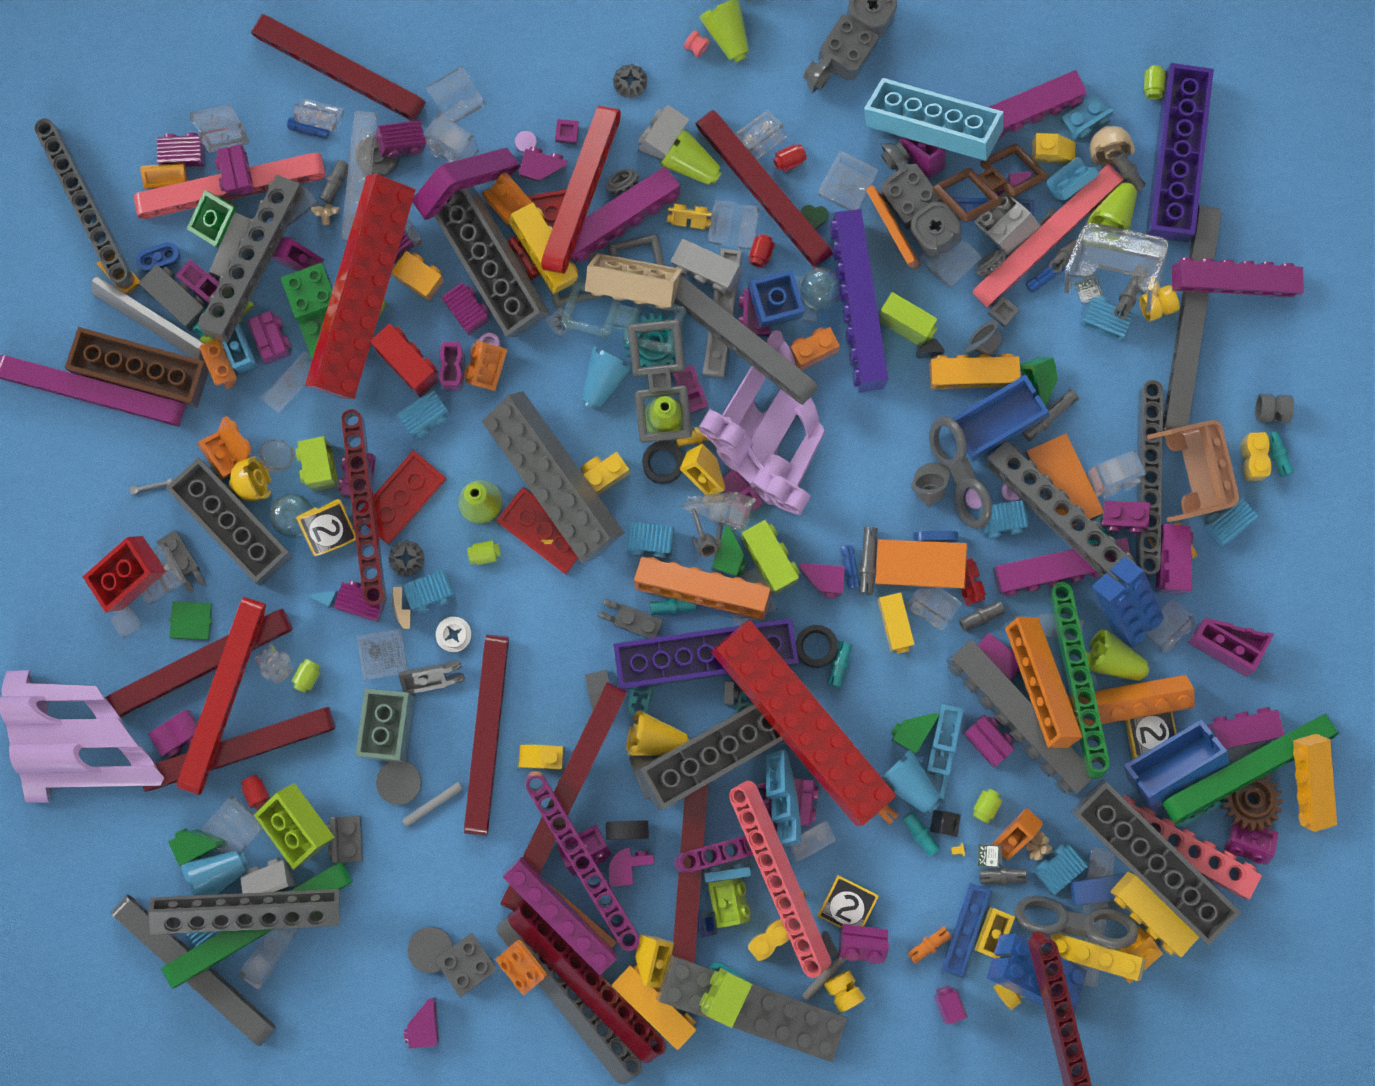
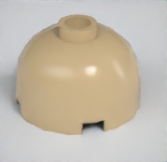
M1103 127L1092 137L1090 143L1092 161L1096 166L1097 163L1101 164L1102 168L1109 163L1113 167L1117 166L1112 160V156L1116 152L1124 150L1126 156L1131 154L1132 157L1135 151L1129 133L1121 127Z

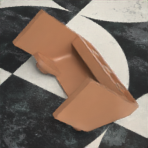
M1209 420L1147 435L1148 440L1165 436L1166 444L1170 450H1182L1192 493L1186 494L1181 501L1183 514L1168 517L1167 522L1191 518L1237 505L1239 493L1223 427L1219 421Z

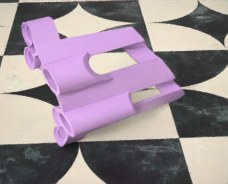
M773 330L766 343L796 366L793 354L787 343L783 340L781 331ZM751 366L723 415L712 411L710 408L700 424L699 430L716 446L720 459L729 468L737 471L751 485V488L762 501L769 505L774 504L778 508L790 513L801 515L812 495H809L798 486L825 431L819 422L818 413L811 397L804 405H801L780 389L767 412H760L755 405V396L766 377ZM796 415H798L804 425L806 436L789 463L784 458L778 456L777 451L783 437Z
M31 670L6 672L1 690L0 714L7 728L11 764L15 772L20 775L26 803H49L51 787L161 785L164 776L159 772L147 752L135 742L123 726L122 719L116 710L103 697L96 686L31 684ZM84 701L97 719L59 720L48 716V702ZM118 747L127 757L131 766L91 767L81 760L79 751L82 748Z

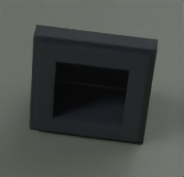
M933 338L918 349L916 357H935L943 355L945 350L938 340Z
M934 810L930 832L957 837L961 814Z
M823 930L821 937L828 954L839 956L829 933Z

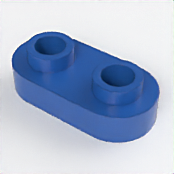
M165 242L140 251L136 257V264L146 273L156 264L163 269L179 261L180 250L175 244ZM169 252H173L171 258L166 257ZM152 259V263L146 265V261Z
M915 532L914 541L954 543L958 542V532Z

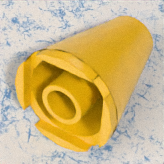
M636 711L632 719L636 723L633 727L629 728L626 750L628 751L627 755L662 756L690 739H688L686 733L642 711Z

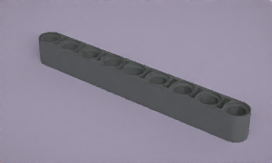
M43 118L38 120L34 126L35 133L108 277L118 287L123 289L129 288L134 282V275L60 130L49 119ZM51 129L49 133L45 134L46 130ZM60 146L59 150L54 152V149ZM69 164L68 168L63 170V167ZM78 182V185L75 188H72V185ZM87 200L86 205L81 207L82 202ZM97 218L96 222L90 225L91 220ZM106 236L105 241L99 243V240L102 237ZM115 254V258L112 261H108L109 257ZM125 272L124 277L118 280L119 274Z
M681 275L674 304L796 402L804 405L818 390V385L815 381Z
M1149 380L1141 387L1138 404L1137 502H1145V495L1151 496L1154 500L1150 508V518L1153 520V527H1149V531L1143 530L1142 534H1136V565L1144 570L1146 577H1150L1158 572L1161 565L1163 436L1157 437L1154 440H1148L1146 436L1147 430L1153 433L1163 431V386L1156 380ZM1146 388L1154 389L1155 396L1148 395ZM1146 409L1153 410L1155 418L1148 417ZM1151 452L1154 455V461H1148L1145 453ZM1145 474H1151L1154 477V483H1148L1145 480ZM1144 539L1152 541V549H1147L1144 546ZM1144 561L1151 562L1153 566L1152 571H1147L1144 568Z
M128 894L111 911V914L166 964L191 950L175 934L150 935L148 910ZM211 967L187 981L194 990L256 1045L262 1046L276 1030L274 1023Z
M507 915L497 925L499 936L508 947L517 940H521L547 973V977L539 983V986L618 1083L626 1084L638 1076L642 1071V1065L635 1054L511 927L509 915Z

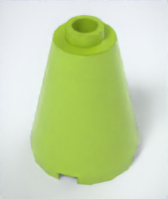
M739 0L724 2L714 10H708L699 16L703 25L730 61L734 60L737 63L747 58L746 54L749 53V47Z
M684 128L659 164L671 171L707 185L711 182L715 184L722 174L719 171L720 166Z
M1128 182L1119 183L1089 216L1087 227L1088 229L1091 227L1094 230L1093 235L1096 238L1111 244H1116L1117 241L1121 240V243L1126 241L1130 233L1138 194L1135 186Z
M661 396L653 399L647 405L645 413L649 433L683 430L681 407L678 399L671 396Z
M476 480L467 484L462 489L458 499L462 515L467 520L477 524L488 523L495 519L503 503L499 489L493 483L485 480Z
M1099 630L1090 641L1089 645L1092 646L1090 653L1086 652L1090 672L1134 681H1140L1148 675V662L1110 631Z

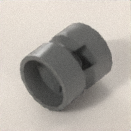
M1260 393L1258 395L1255 406L1257 422L1270 423L1274 420L1276 423H1291L1294 412V400L1291 395H1278L1276 398L1273 394Z

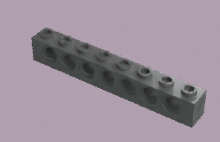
M276 175L274 181L270 182L265 198L260 201L255 217L250 220L245 236L239 241L237 252L229 260L225 275L220 277L219 286L215 294L211 295L205 313H202L199 318L198 327L205 335L228 343L305 194L300 183L280 175ZM283 199L281 203L276 204L278 200ZM269 218H273L271 222L266 223ZM264 236L261 241H257L259 237ZM254 255L251 260H247L249 256ZM244 274L241 279H237L239 275ZM234 293V295L231 298L227 299V296L229 294ZM224 312L222 317L217 318L219 313Z
M1006 441L987 458L986 466L1021 500H1024L1028 507L1102 577L1107 573L1116 581L1121 582L1122 580L1112 574L1110 569L1124 556L1136 564L1130 553L1122 551L1113 537L1103 533L1096 521H1091L1079 505H1074L1063 490H1058L1053 485L1050 477L1045 474L1042 475L1037 470V466L1033 461L1024 458L1016 445H1011ZM1016 464L1019 469L1013 470L1008 465ZM1031 479L1035 484L1028 485L1024 480ZM1047 494L1051 499L1043 500L1040 495ZM1063 509L1066 515H1059L1056 510ZM1078 524L1082 527L1083 530L1076 531L1073 529L1072 525ZM1096 540L1099 546H1091L1088 541ZM1105 556H1113L1115 562H1108Z
M339 889L150 898L148 909L150 935L340 926Z

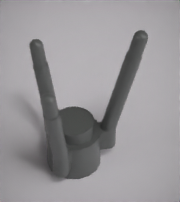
M693 508L691 512L700 538L697 541L692 536L691 540L697 548L699 556L711 557L716 554L717 548L721 547L723 517H719L715 539L710 534L703 533L698 515Z

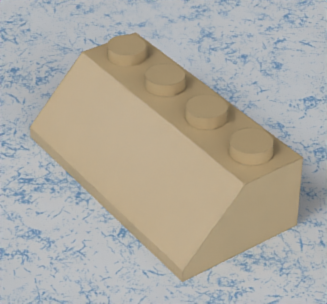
M597 253L587 266L585 291L591 292L594 296L608 295L612 296L615 300L629 299L633 300L636 304H655V307L665 309L671 307L675 301L682 269Z

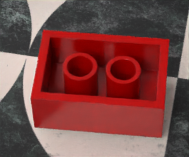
M389 323L370 340L376 352L419 398L439 382L436 375L438 371L435 365L428 358L423 359L424 356L421 354L420 349L413 342L408 343L409 340L406 338L405 333L398 326L393 328Z
M143 536L125 538L82 577L105 613L122 611L164 575L166 571Z

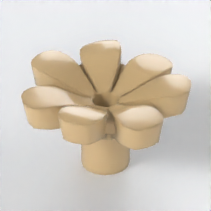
M325 204V207H311V212L315 216H321L322 225H330V216L338 213L339 207Z
M1041 831L1037 832L1031 840L1032 843L1026 844V850L1031 851L1029 858L1032 860L1040 861L1043 854H1050L1052 852V846L1047 845L1049 838Z

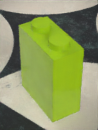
M894 292L890 294L878 316L879 323L919 347H922L925 342L931 341L938 329L935 326L937 318Z

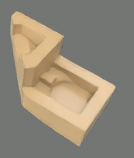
M393 587L391 589V601L394 615L403 629H410V610L402 609V587Z

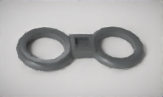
M947 416L939 417L932 423L929 431L931 450L935 458L943 466L949 467L956 484L954 504L960 519L973 529L984 528L992 516L990 495L985 486L979 480L974 479L976 477L968 458H965L967 442L962 428L953 418ZM943 426L948 427L955 436L957 451L953 458L948 457L940 446L939 433ZM968 487L975 490L980 497L982 513L979 519L973 518L965 507L964 493Z
M1031 896L1018 902L1014 910L1016 921L1029 933L1042 931L1048 936H1052L1063 931L1066 934L1082 937L1087 935L1091 941L1108 949L1127 948L1136 942L1139 934L1137 924L1125 913L1114 909L1102 908L1086 915L1066 911L1063 905L1054 899L1045 896ZM1034 906L1046 907L1057 914L1059 921L1048 926L1035 924L1025 916L1024 911ZM1101 919H1112L1123 924L1127 928L1128 934L1118 939L1108 938L1098 933L1093 924Z

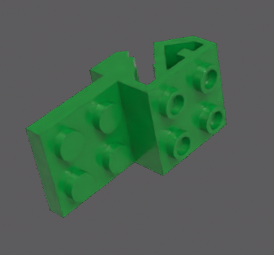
M323 263L281 277L294 317L300 325L312 359L333 291L330 278Z

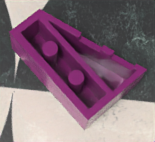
M1161 525V565L1158 572H1156L1155 592L1184 594L1192 591L1191 545L1193 543V532H1191V526Z
M1204 618L1196 625L1187 643L1247 677L1257 669L1274 634L1258 632L1252 628H1241L1230 623Z

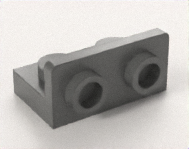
M361 816L330 817L327 828L335 838L331 840L332 845L328 846L329 859H332L333 863L363 861Z

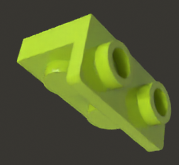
M742 877L708 883L716 928L739 925L750 921V908L746 902V886L742 881Z

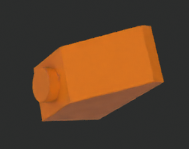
M1025 808L997 837L992 845L999 846V853L1008 861L1035 837L1043 822L1028 808Z

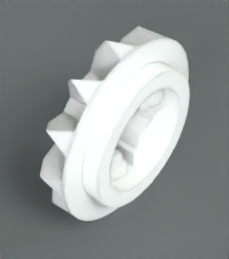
M448 617L438 625L436 640L445 651L458 652L464 650L470 643L472 632L469 624L462 618ZM448 627L454 631L461 630L457 635L460 642L455 641L453 638L446 640L450 636Z

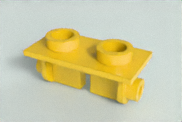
M679 203L669 206L668 210L672 211V214H668L667 222L671 223V225L686 227L687 219H691V228L703 230L710 228L711 219H707V216H711L712 212H709L707 207L695 206V209H687V205Z

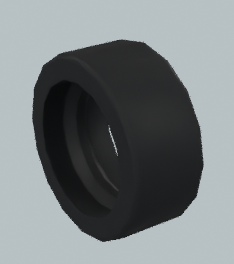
M655 442L643 454L642 465L644 473L654 483L662 485L672 483L682 474L680 467L684 460L683 454L678 446L672 442ZM666 450L674 455L676 467L670 474L658 475L652 470L650 460L657 451Z
M823 625L805 627L796 639L798 659L804 665L811 668H820L828 665L834 659L838 650V641L835 634ZM813 633L824 635L829 642L828 654L821 659L808 657L803 649L806 637Z
M648 820L606 822V840L649 838Z

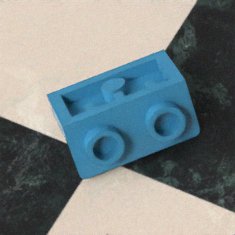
M1095 95L1062 116L1060 121L1075 141L1079 137L1084 139L1093 132L1092 129L1098 125L1101 128L1109 123L1113 110L1112 108L1107 110L1100 98Z
M1076 157L1045 180V184L1054 199L1066 200L1100 174L1095 167H1086L1081 158Z
M748 857L704 868L705 882L751 876ZM707 858L706 861L711 862L713 858Z

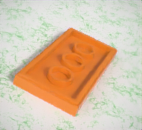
M873 185L866 188L868 195L907 264L913 270L921 267L918 258L880 191Z
M1067 433L1026 451L1028 459L1035 463L1037 470L1042 475L1045 474L1050 477L1053 485L1058 490H1063L1074 505H1079L1089 519L1104 513ZM1045 494L1047 499L1050 500V496ZM1063 509L1056 510L1059 515H1066Z
M878 539L875 584L965 589L968 544Z

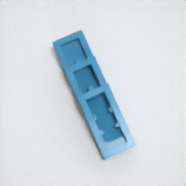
M945 704L940 706L925 771L940 795V800L944 799L963 714V708Z
M781 750L766 755V797L772 800V821L777 823V835L783 848L802 842L798 798L787 751Z

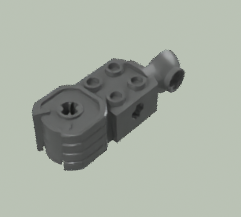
M897 0L849 1L847 14H842L820 47L818 63L812 61L803 75V79L807 80V86L812 94L818 88L823 89L831 73L845 80L856 79L877 47L878 39L884 36L893 22L897 9Z
M900 142L897 144H881V148L884 151L881 154L882 159L891 171L897 170L883 182L880 189L883 198L907 230L911 228L913 239L925 255L939 258L938 252L948 251L954 245L955 240L959 243L961 242L962 228L960 220L951 208L942 202V199L933 191L932 184L918 165L907 162L910 156Z

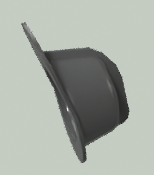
M991 320L979 327L972 335L964 351L970 352L975 349L980 354L994 355L1003 341L1002 334L998 328V321Z
M928 463L917 469L911 488L915 491L916 497L920 501L925 502L927 507H930L934 502L942 500L945 496L950 478V470L941 463Z

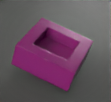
M557 119L555 142L577 145L579 121Z

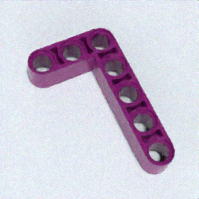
M508 148L445 163L432 173L415 195L412 203L424 220L431 219L443 208L455 191L497 180L503 173H507L510 176L520 168V164Z
M758 784L756 786L763 792L764 797L762 800L772 821V800L766 797V784ZM772 821L774 828L777 832V823ZM741 836L683 852L675 858V867L681 873H689L753 855V852L747 847L746 836ZM728 844L734 849L732 856L726 853V846ZM707 850L713 855L711 862H707L704 854ZM685 856L691 859L692 864L689 869L683 864Z

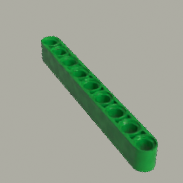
M1060 582L1054 585L1050 596L1051 609L1072 708L1082 734V738L1079 741L1085 769L1091 778L1100 779L1106 774L1110 765L1073 590L1069 584ZM1063 593L1066 598H1059L1056 594ZM1066 613L1071 618L1064 619L1061 617L1060 614ZM1071 634L1075 637V640H1068L1065 635ZM1076 655L1080 661H1073L1069 656ZM1080 676L1084 679V682L1079 683L1074 680V677ZM1084 697L1089 703L1082 704L1078 698ZM1083 719L1092 720L1094 725H1086ZM1087 741H1096L1098 743V747H1090ZM1099 762L1103 769H1095L1092 763Z
M1323 714L1171 796L1162 805L1175 824L1180 823L1295 760L1293 756V740L1313 734H1318L1332 740L1340 732L1328 715Z
M339 862L291 891L339 889L340 891L351 884L353 879L343 862ZM274 929L222 931L161 968V971L171 989H174Z

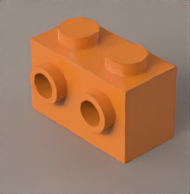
M821 327L812 332V336L806 339L801 337L792 342L793 345L790 350L796 366L803 370L838 353L840 345L830 327L826 329Z

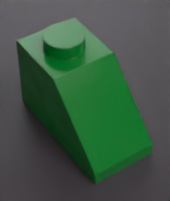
M1037 357L1020 364L1022 376L1027 375L1037 395L1040 396L1046 406L1058 380L1056 364L1053 357Z
M726 526L720 541L721 547L716 552L711 570L735 578L738 574H743L746 562L743 561L744 554L731 528Z
M933 713L904 720L901 724L897 722L890 733L893 735L891 741L916 754L939 715Z
M187 828L174 834L175 838L168 841L179 866L195 861L227 844L225 839L198 829L188 831Z

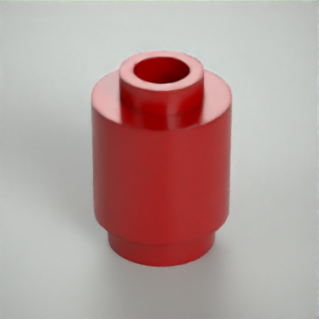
M793 144L776 152L773 162L777 170L785 173L802 165L803 161L807 160V155L801 144Z
M760 234V237L756 236L754 238L748 256L750 258L749 264L758 268H765L766 264H769L775 247L772 237Z
M257 775L250 776L241 782V790L249 808L259 810L270 799L262 779H259Z

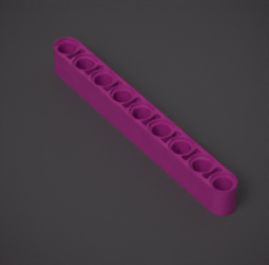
M0 355V379L169 425L178 427L181 425L186 405L178 401L10 356Z
M538 771L530 772L525 779L527 792L619 945L626 951L634 950L639 944L636 928L545 776ZM537 778L542 781V785L539 788H532L529 785L530 781ZM550 798L554 803L551 807L545 808L541 805L542 800ZM556 818H563L565 824L561 827H556L553 825V821ZM569 837H574L577 839V842L574 846H567L564 843L565 840ZM579 857H587V864L580 866L576 863ZM591 876H598L600 878L599 882L595 885L589 884L588 879ZM604 895L611 897V901L607 904L599 902L600 898ZM616 914L623 916L619 923L611 921V918ZM626 934L634 935L633 940L630 942H625L622 938Z

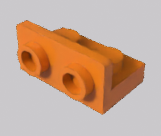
M507 173L501 174L491 189L485 190L481 194L488 205L495 210L501 220L508 226H510L508 220L511 213L532 203Z
M214 340L200 345L199 349L216 386L224 384L225 389L234 387L237 377L221 341Z
M476 340L470 351V364L467 365L464 372L465 382L495 391L508 349Z

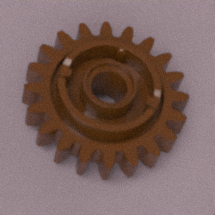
M1271 775L1265 778L1262 777L1222 799V801H1225V804L1220 808L1228 809L1225 818L1232 816V825L1240 822L1239 829L1241 830L1247 826L1249 832L1255 830V827L1258 831L1264 829V826L1270 827L1272 825L1271 821L1274 822L1279 819L1276 814L1281 813L1282 809L1277 805L1284 801L1277 798L1282 791L1274 790L1278 783H1269ZM1248 795L1254 798V805L1248 801Z

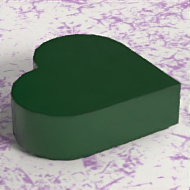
M806 205L801 209L802 215L815 230L828 220V210L823 206L815 208L812 205Z

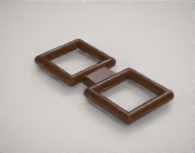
M1012 144L989 156L986 161L982 160L980 166L985 170L984 172L977 174L972 168H966L935 184L933 191L963 222H969L1002 203V199L995 192L1003 188L1009 196L1015 197L1047 180L1048 174L1018 144ZM1014 153L1036 174L1033 178L1016 187H1013L992 166ZM966 178H969L990 199L969 212H966L945 190Z

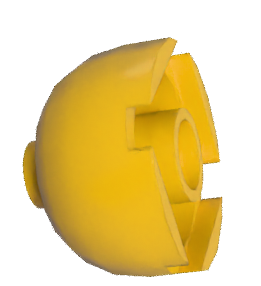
M256 456L237 462L231 471L229 481L231 490L239 498L249 502L268 498L271 494V489L268 490L267 482L271 483L269 471L262 460H256Z

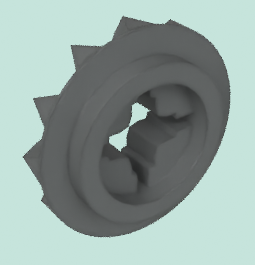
M632 63L626 66L623 65L620 69L616 70L614 75V88L624 97H637L647 87L646 73L640 66H635ZM630 73H632L633 79L636 81H632V85L629 88L628 82L624 79H628Z
M634 169L619 170L610 176L605 187L610 194L616 193L619 195L638 183V173Z
M995 250L984 257L977 265V275L984 277L1002 265L1007 255L1005 251Z
M407 540L398 542L391 549L388 557L390 567L402 576L416 574L424 564L423 550L415 542ZM406 549L409 556L416 557V559L408 560L407 567L403 560L397 559V557L404 556Z

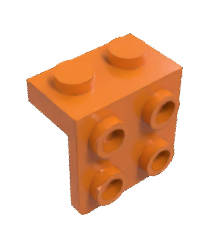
M228 416L222 418L216 433L200 440L197 444L221 480L229 477L237 462L249 458L251 453L249 441L242 437L237 424L233 420L231 421Z
M517 940L495 959L523 996L547 977L545 970L521 940Z

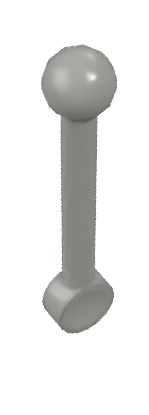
M169 478L165 482L142 487L131 486L130 493L137 495L139 491L167 486L174 479Z

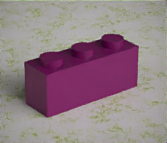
M1270 707L1256 709L1257 714L1249 715L1248 711L1234 714L1235 719L1227 720L1226 716L1213 718V723L1207 724L1213 736L1220 741L1225 749L1284 736L1279 711H1271Z

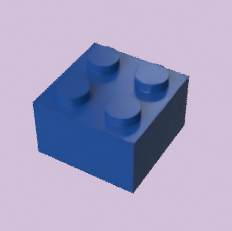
M793 270L750 281L748 290L760 329L802 318L805 310Z

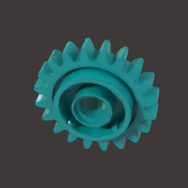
M651 313L649 320L642 315V323L662 321V314H659L658 318L654 319V315ZM672 329L637 333L641 368L644 366L675 364L673 361L675 359ZM625 335L626 341H629V335ZM655 339L660 342V345L657 348H651L648 343ZM629 343L624 344L625 349H630ZM630 351L626 353L627 357H631Z

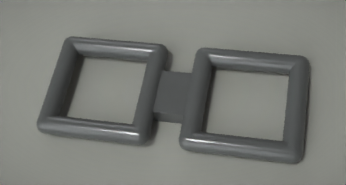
M656 234L608 245L609 255L618 257L617 251L651 244L655 263L665 266L659 237ZM595 251L588 257L589 263L596 256ZM560 291L554 295L551 292L555 307H563L604 297V295L594 296L591 292H585L561 298Z
M675 319L629 325L628 335L632 373L635 377L648 376L649 389L637 390L635 392L640 442L647 443L690 438L692 436L688 389L685 385L672 386L670 373H678L685 370L680 321ZM672 329L676 364L641 368L637 333ZM679 395L683 430L648 433L644 398Z

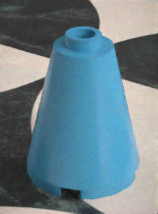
M593 346L581 397L585 400L584 405L594 410L597 406L600 408L632 369L631 363L626 366L624 365L626 360L605 350H601L599 353L596 346Z
M910 750L882 776V779L897 796L923 813L927 810L932 813L940 805L937 801L940 795L914 753Z
M236 850L187 862L181 867L186 882H189L192 888L190 890L193 896L217 895L247 871L246 866L249 865V861L244 852L240 854Z

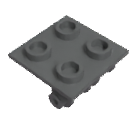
M473 933L469 934L435 960L460 998L497 971L496 964L486 954Z

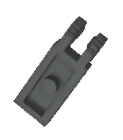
M176 530L156 541L175 574L189 593L194 591L192 583L187 578L189 574L193 573L200 585L206 583L199 571L198 564Z
M604 599L603 604L619 611L616 618L608 613L599 612V618L612 622L617 627L647 639L657 637L663 620L624 604L620 605Z
M450 661L444 665L442 663L399 672V679L403 692L413 694L461 683L465 679L462 673H453L446 677V673L459 670L462 667L461 662Z

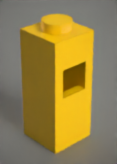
M897 593L880 597L877 601L890 651H897V654L909 652V647L915 644L902 594Z

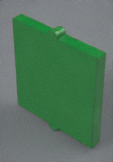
M172 601V613L169 618L171 622L169 638L209 640L210 624L213 623V620H211L212 603Z

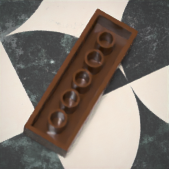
M81 327L77 328L65 365V369L70 373L178 401L194 408L198 407L209 373L205 361Z

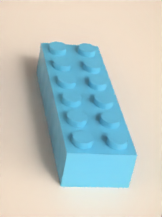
M885 78L881 79L864 108L867 127L984 161L988 159L1003 131V111Z

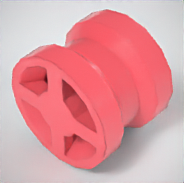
M695 30L687 38L684 49L687 51L691 50L694 56L699 58L707 49L710 40L706 37H701L700 33Z

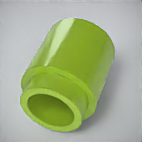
M1153 65L1144 71L1143 92L1146 94L1145 97L1147 99H1161L1165 91L1166 70L1162 69L1161 66Z
M494 540L475 543L471 547H467L471 565L476 564L478 566L498 562V557L501 556L499 543L495 544Z
M305 658L304 662L300 663L291 680L294 683L293 688L303 693L306 690L312 691L321 673L319 672L321 666Z
M988 789V791L983 790L973 808L972 816L988 824L990 820L994 819L1003 802L1000 799L1001 794L992 789Z

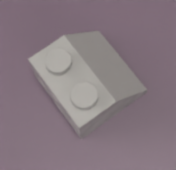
M276 858L267 862L268 866L259 869V866L248 869L246 871L247 875L240 877L242 893L282 892L297 886L289 863L286 860L281 861L280 858Z

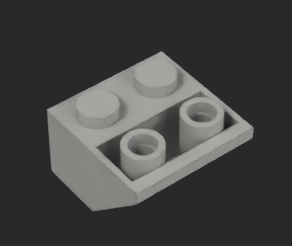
M668 104L664 110L659 108L649 123L652 125V128L648 126L639 138L638 142L641 145L638 150L663 159L689 119Z
M1004 191L999 196L1002 199V203L980 215L974 223L1000 250H1004L1009 257L1041 226L1031 212Z

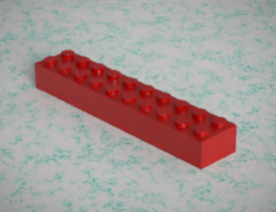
M379 174L366 176L305 386L343 399L355 400L371 345L370 340L374 335L416 189Z
M751 620L743 623L711 651L713 656L855 826H864L896 797L895 793Z

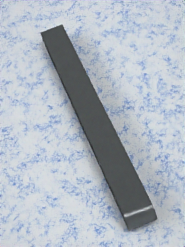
M1198 206L1196 230L1194 237L1191 239L1189 257H1192L1193 261L1215 258L1222 214L1220 208ZM1183 291L1163 415V431L1187 426L1189 423L1209 293Z

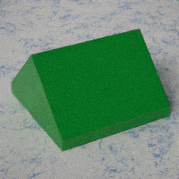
M204 190L187 230L218 248L237 209L236 204Z

